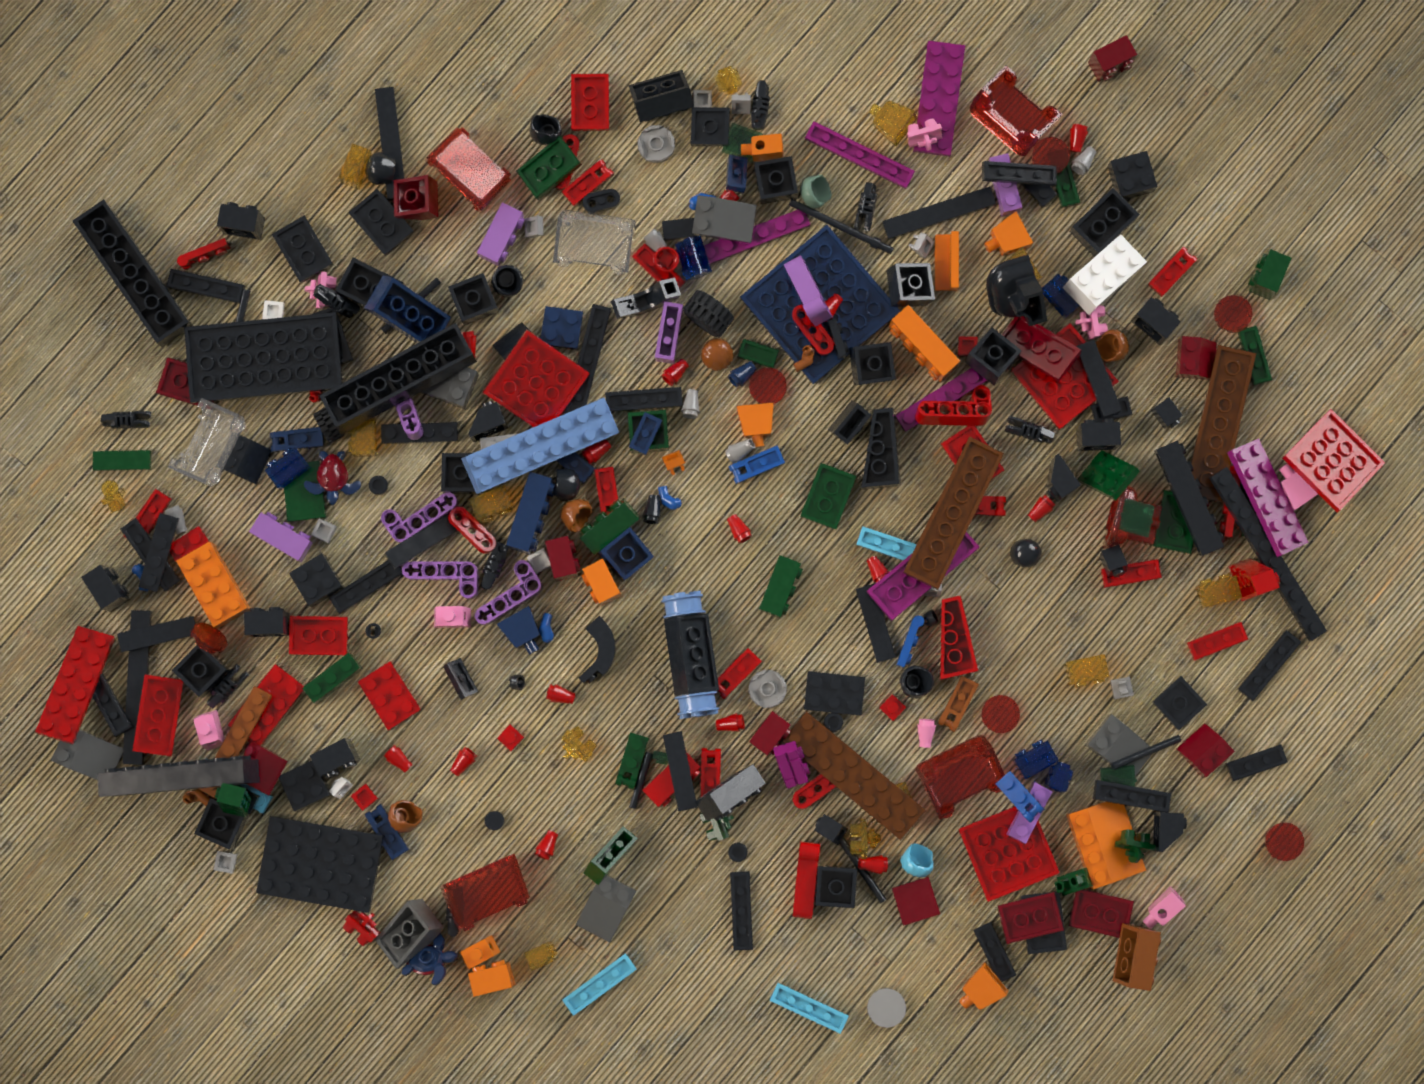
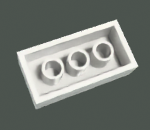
M1120 234L1064 285L1063 289L1090 315L1135 275L1147 261Z

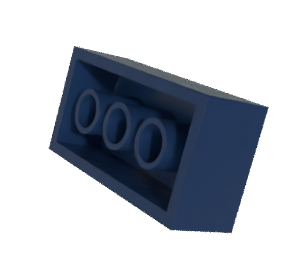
M384 275L364 309L416 343L445 329L451 319L445 312L393 277Z
M529 472L506 543L509 549L531 555L532 551L536 552L539 543L537 536L538 533H542L545 524L542 520L544 515H548L550 509L548 501L550 497L554 496L555 484L552 478Z

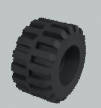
M696 290L682 308L685 315L693 323L708 334L718 338L724 334L734 320L732 313L722 303L700 290Z

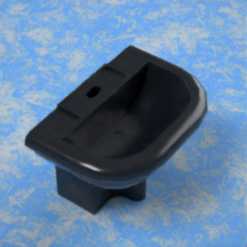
M1028 254L1004 261L990 271L986 279V289L989 305L994 313L1008 318L1024 316L1029 326L1047 321L1043 290L1035 277Z

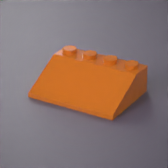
M1102 802L1066 814L1083 867L1087 868V875L1092 883L1091 889H1096L1146 871L1143 859H1140L1138 863H1131L1128 856L1125 855L1126 849L1115 847V841L1121 840V832L1123 830H1133L1124 805Z

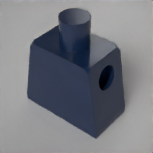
M529 606L497 623L498 627L516 649L524 646L529 655L539 650L534 640L541 635Z

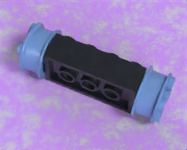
M701 591L689 592V594H685V592L674 593V595L663 596V600H661V603L665 605L666 616L663 618L674 695L677 696L675 699L679 702L680 712L677 715L680 716V719L718 714V710H720L719 707H716L715 700L716 690H719L709 616L708 613L704 614L706 613L705 610H702L701 598L703 594H701Z

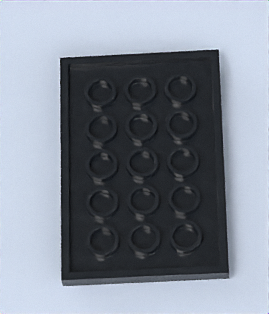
M270 816L256 893L370 913L384 835Z

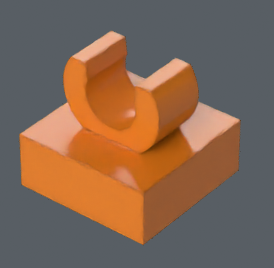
M680 450L662 457L667 470H670L672 475H675L674 468L677 466L684 471L683 464H685Z

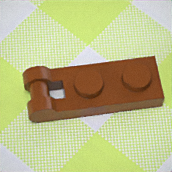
M961 675L937 724L945 725L950 728V731L955 732L979 684ZM949 713L956 716L954 721L947 718Z

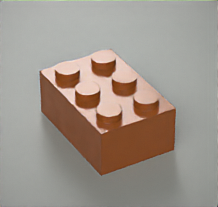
M1122 923L1113 982L1129 988L1151 991L1155 980L1154 970L1158 962L1157 953L1158 947L1161 944V932L1143 926Z

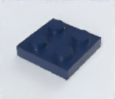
M545 306L540 339L550 346L578 350L583 311Z

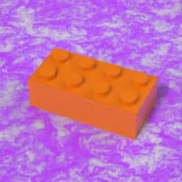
M909 305L891 320L889 325L890 333L896 339H901L906 351L909 353L913 352L916 356L915 360L920 366L923 367L925 365L929 370L928 374L933 380L936 381L938 379L939 382H942L958 367L960 360Z
M208 542L176 561L214 628L219 629L243 615L244 612L250 611L249 604L215 544Z

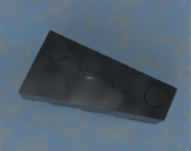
M893 408L873 410L861 486L863 490L901 486Z

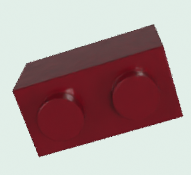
M772 711L749 743L766 756L769 753L773 755L774 747L779 746L777 744L781 738L785 740L791 732L789 729L791 724Z

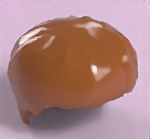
M1108 330L1096 341V346L1104 362L1121 361L1128 354L1130 344H1128V338L1120 330Z
M717 337L707 341L701 353L704 365L713 371L727 369L734 356L733 349L725 339Z
M584 499L569 501L564 504L561 510V520L571 532H580L592 514V506Z
M407 800L396 801L390 806L388 812V820L391 827L401 833L413 831L420 824L423 817L422 809Z

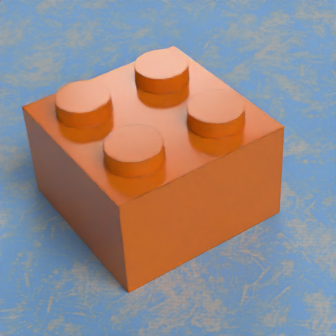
M603 559L582 569L584 574L581 576L586 586H591L593 591L590 594L595 604L599 603L603 606L622 596Z
M503 959L491 963L492 966L486 967L483 964L472 968L468 976L473 997L512 988L515 982L510 962L505 963Z

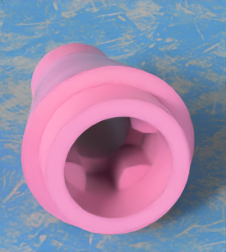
M919 719L917 724L919 747H931L936 725H934L935 720Z

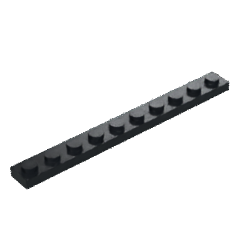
M1225 467L1209 477L1261 564L1273 569L1274 573L1278 574L1280 588L1277 590L1308 641H1313L1327 631L1282 556H1276L1260 520L1228 468Z

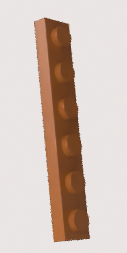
M256 686L253 687L215 758H231L240 755L272 697L271 694ZM218 787L199 788V790L215 798Z

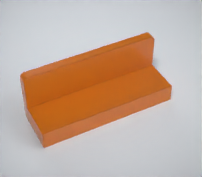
M951 231L950 234H936L934 290L957 291L959 288V231Z

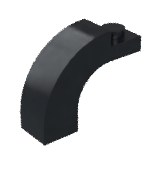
M674 277L659 281L642 292L613 299L611 304L617 319L632 318L662 307L664 301H674L681 296V292Z
M600 616L586 628L597 642L598 656L596 661L578 677L584 684L586 682L589 684L598 677L596 675L598 671L605 676L615 659L616 643L610 627Z

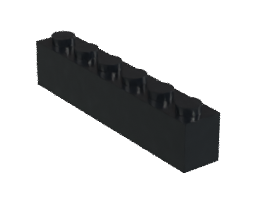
M1177 440L1154 450L1199 555L1204 556L1224 547V537L1221 532H1217L1215 527L1217 521L1214 515L1210 514L1207 509L1209 507L1208 500L1205 496L1202 497L1200 489H1202L1201 484L1197 478L1194 479L1192 472L1194 469L1191 462L1186 461L1184 456L1186 450L1183 444H1179Z

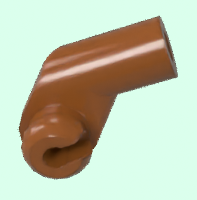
M806 345L803 347L801 360L793 364L796 372L812 365L815 355L812 346Z
M199 789L189 790L183 795V801L186 804L200 801L203 805L207 806L210 799L206 793Z

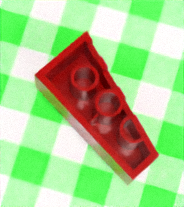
M1251 558L1228 566L1241 601L1280 588L1278 574L1274 573L1273 569Z
M960 595L942 599L940 680L978 672L979 669L962 597Z

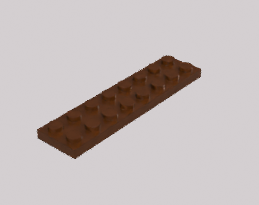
M1222 345L1217 346L1191 459L1194 469L1192 474L1194 479L1197 478L1201 484L1202 489H1200L1202 497L1205 496L1207 500L1220 503L1223 500L1209 477L1225 467L1230 471L1231 460L1227 452L1235 449L1256 353Z
M969 436L903 571L904 574L936 590L939 589L1004 455L1003 452Z
M807 711L791 729L785 740H782L784 744L795 741L797 747L801 746L804 753V758H802L900 841L926 812L923 807Z

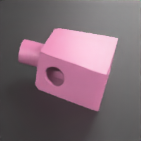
M1288 464L1279 469L1285 478L1280 483L1293 511L1318 495Z
M464 606L435 607L434 628H471V608Z
M217 710L196 716L194 724L200 745L207 751L221 747L225 738Z
M1170 886L1148 907L1150 914L1143 922L1149 929H1152L1158 922L1164 926L1186 906L1184 900ZM1164 909L1165 912L1160 914L1158 910Z

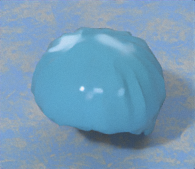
M913 843L901 856V865L907 874L923 878L933 870V852L923 845Z

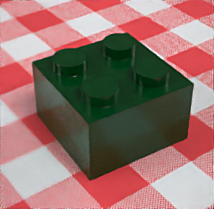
M1272 249L1266 254L1263 253L1255 265V268L1258 269L1249 279V292L1270 300L1278 292L1292 258Z
M666 410L628 413L630 442L646 412L662 420L648 452L669 451ZM630 448L631 454L639 453Z

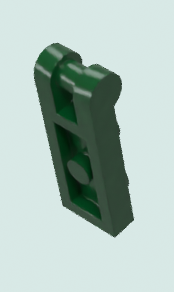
M630 733L615 785L628 786V789L634 790L649 738ZM624 773H632L631 779L625 778Z

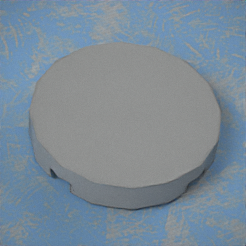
M651 125L645 128L638 138V150L646 161L662 163L668 160L674 152V137L671 131L663 126Z
M762 670L756 673L749 683L751 700L763 708H772L779 705L787 693V685L784 678L773 670Z
M883 988L871 995L868 1000L867 1011L871 1020L878 1026L885 1028L894 1027L904 1018L906 1004L900 993L890 988Z

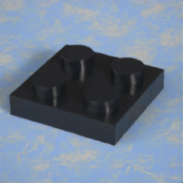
M692 107L691 146H729L730 108Z
M1179 676L1152 701L1178 731L1207 705L1182 676Z

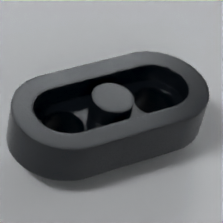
M615 189L590 193L583 199L585 211L591 214L616 208L620 203V195ZM613 197L614 201L608 202L607 199ZM595 202L596 205L594 207H590L589 203Z

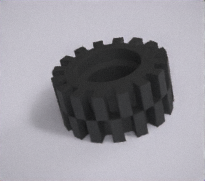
M325 407L313 413L321 432H323L329 443H333L344 436L335 427Z

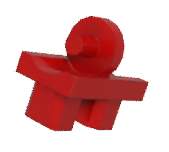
M354 910L345 918L346 923L343 929L350 934L356 929L360 933L357 942L362 946L369 942L371 943L381 933L375 928L377 924L372 920L375 916L374 913L367 916L364 912L358 913Z

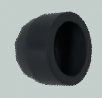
M931 609L923 615L924 620L927 619L928 621L925 625L934 626L939 623L934 610Z
M371 623L366 627L365 634L368 638L375 639L380 636L381 628L378 624ZM371 627H374V636H371Z
M512 675L509 678V687L511 689H523L525 684L523 675Z

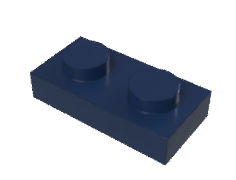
M729 154L726 190L745 192L748 158Z
M645 412L629 444V448L647 455L662 420Z

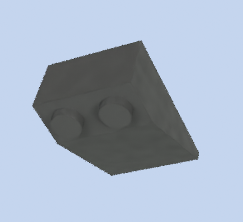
M698 195L692 233L695 236L751 243L757 205Z
M467 367L420 393L465 410L479 374L476 370Z
M1112 714L1105 718L1085 744V746L1110 765L1112 762L1150 747ZM1151 755L1116 770L1126 775L1125 777L1129 776L1128 779L1132 781Z
M79 729L73 745L59 741L51 761L98 780L97 773H105L104 769L117 768L123 755V748Z
M607 875L599 885H595L576 925L610 943L637 890Z
M423 899L408 900L375 941L394 967L399 969L429 945L444 927Z

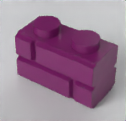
M792 741L785 745L774 747L775 758L786 788L807 783L809 781L807 774H810L807 762H802L801 758H804V753L801 746L797 747L796 742Z

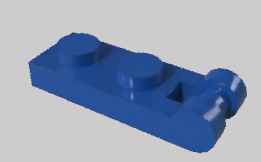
M777 445L728 467L735 476V484H739L783 465L785 461ZM745 466L747 473L742 474L740 468Z
M915 616L911 621L896 664L898 667L904 668L905 664H910L913 655L910 654L911 647L916 646L919 636H916L917 630L924 624L922 616Z
M1011 771L996 783L999 789L1030 823L1038 813L1041 814L1045 810ZM1032 804L1033 807L1028 811L1027 808Z

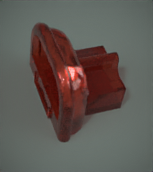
M1128 485L1116 501H1112L1105 528L1106 534L1103 549L1122 545L1126 540L1151 546L1154 543L1155 534L1160 525L1159 518L1162 507L1138 501L1137 491Z

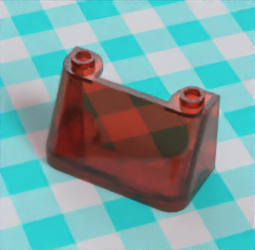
M1005 65L981 88L969 108L971 114L1019 156H1026L1063 114L1057 108L1050 105L1041 110L1015 87L1017 76L1013 70Z
M456 127L425 158V162L430 167L437 168L436 171L443 175L468 202L472 201L473 208L480 214L511 182V174L504 167L501 169L468 137L470 134L463 127L460 129Z
M983 735L970 738L921 762L915 768L921 784L940 820L952 816L955 811L954 804L987 788L991 792H1002L996 783L1005 776L994 748Z
M515 853L440 886L457 929L463 928L464 932L474 928L475 922L515 904L517 907L527 904V899L530 898Z

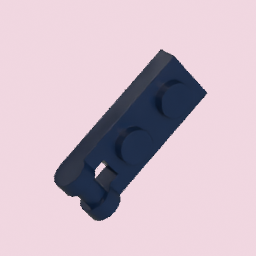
M320 427L269 433L270 439H272L271 452L273 453L324 447V436ZM280 438H284L285 444L280 445Z
M382 804L376 806L377 809L365 813V817L376 834L384 835L382 845L390 858L394 860L408 851L409 848L400 833L391 827L387 811ZM381 815L383 820L377 823L375 818Z

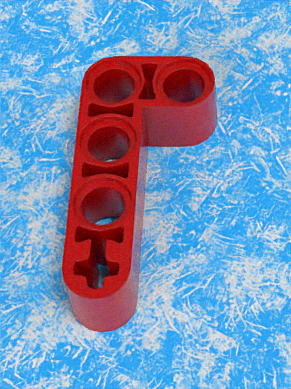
M985 385L976 386L970 401H922L915 413V420L922 425L983 426L988 422L992 413L990 390Z
M800 841L792 917L812 919L820 843Z

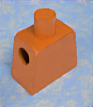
M781 133L751 137V144H741V156L752 155L755 162L784 157Z
M1017 211L995 226L990 232L993 239L984 243L989 253L998 249L1002 256L1028 249L1033 245V241Z
M773 403L737 406L744 438H752L755 448L765 447L764 437L771 436Z
M490 935L459 952L469 970L501 951L493 936Z
M984 962L964 984L962 989L966 995L959 1001L965 1009L975 1004L981 1010L1004 998L1009 990Z

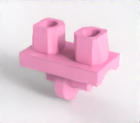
M929 119L925 121V128L919 129L917 124L908 125L909 148L918 145V147L925 146L927 151L931 150V144L937 143V140L942 139L941 124H937L934 119Z
M321 272L318 275L317 285L321 284L335 289L337 278L327 276V272ZM311 280L310 286L305 287V292L310 293V299H315L313 294L316 280ZM316 298V309L328 307V305L323 304Z
M1100 305L1090 315L1085 311L1080 312V319L1075 321L1076 325L1082 326V332L1087 331L1088 340H1094L1108 331L1106 323H1098V317L1105 316V306Z

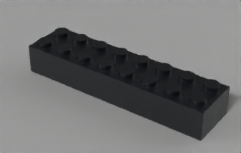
M104 199L73 220L79 232L158 345L164 347L184 333V327L193 326L111 206Z
M454 323L321 394L320 398L335 427L342 435L473 365L477 361L457 324Z
M251 756L161 763L158 765H141L117 769L110 768L104 769L105 773H97L99 797L220 787L222 783L230 785L260 783L258 759H251Z

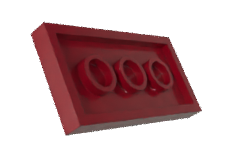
M1024 316L1015 317L1002 333L1005 338L1022 350L1018 358L1060 382L1082 353L1081 349L1039 324L1029 326Z

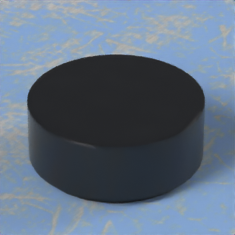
M374 476L370 479L369 489L373 494L383 495L387 492L389 485L384 477Z
M829 713L824 718V726L831 732H836L842 728L843 719L838 713Z
M491 811L485 817V825L490 830H499L504 825V816L498 811Z
M734 843L728 850L730 859L735 862L745 860L748 854L746 846L742 843Z

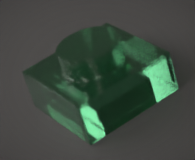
M653 752V759H657L656 763L668 764L666 753Z

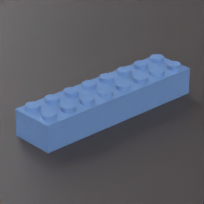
M601 398L461 459L475 492L478 494L619 433V430L605 398Z

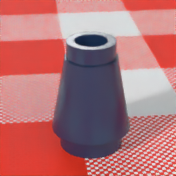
M749 361L730 371L728 379L736 388L743 386L757 369Z

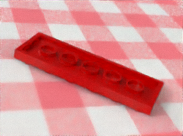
M77 626L35 730L36 734L74 744L113 646L114 636Z

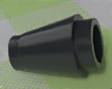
M648 496L642 515L644 518L643 522L647 524L659 523L661 519L659 496Z

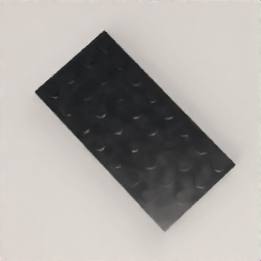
M336 312L184 327L190 403L331 390L343 383Z

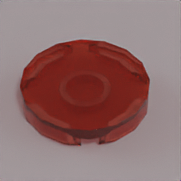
M1046 137L1040 140L1034 146L1032 152L1033 164L1056 166L1057 174L1067 167L1070 159V150L1067 144L1056 137Z
M1236 295L1220 299L1214 310V320L1218 327L1230 333L1246 329L1253 315L1249 302L1243 297Z
M761 368L750 378V394L759 404L773 403L775 405L786 394V379L775 368Z
M196 623L191 630V637L196 639L195 643L204 651L214 654L219 652L220 654L228 645L225 635L208 623Z
M997 695L985 702L981 709V718L983 724L992 732L1006 733L1017 726L1020 719V710L1018 704L1012 698L1006 695Z
M1277 823L1269 828L1265 835V847L1269 854L1277 860H1293L1301 854L1304 848L1305 840L1303 833L1297 826L1291 823Z

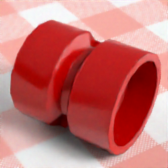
M660 247L654 252L653 263L659 270L669 272L677 267L679 256L673 248Z

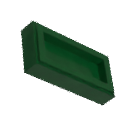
M743 339L737 358L774 369L779 350Z

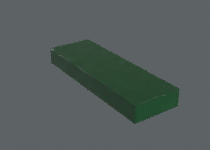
M1066 149L1047 153L1049 165L1056 166L1057 184L1055 187L1061 209L1080 204Z
M1257 326L1238 330L1237 333L1242 350L1256 353L1251 374L1252 385L1272 381Z
M93 451V471L151 470V451Z

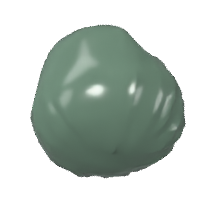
M823 175L809 176L801 183V197L804 203L811 208H821L832 197L829 183Z

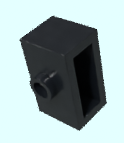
M851 400L828 430L840 441L848 445L853 437L862 430L863 425L871 417V414L857 402Z

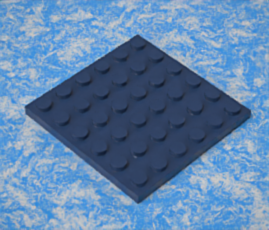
M828 225L824 226L740 296L743 303L794 363L801 360L804 346H812L792 319L793 309L798 305L804 304L784 266L785 263L800 255L804 259L824 301L832 297L834 293L843 299L832 319H836L837 323H840L842 326L843 334L840 335L842 342L846 341L848 347L846 357L850 354L849 347L860 346L900 313L898 307H891L890 298ZM799 312L798 317L804 318L805 314L803 312ZM827 322L821 323V325L830 335ZM811 327L809 329V332L811 334L816 333V329L814 327ZM821 343L822 349L828 347L826 343ZM834 348L828 355H820L814 349L815 355L812 365L801 370L812 384H815L843 360L837 359Z

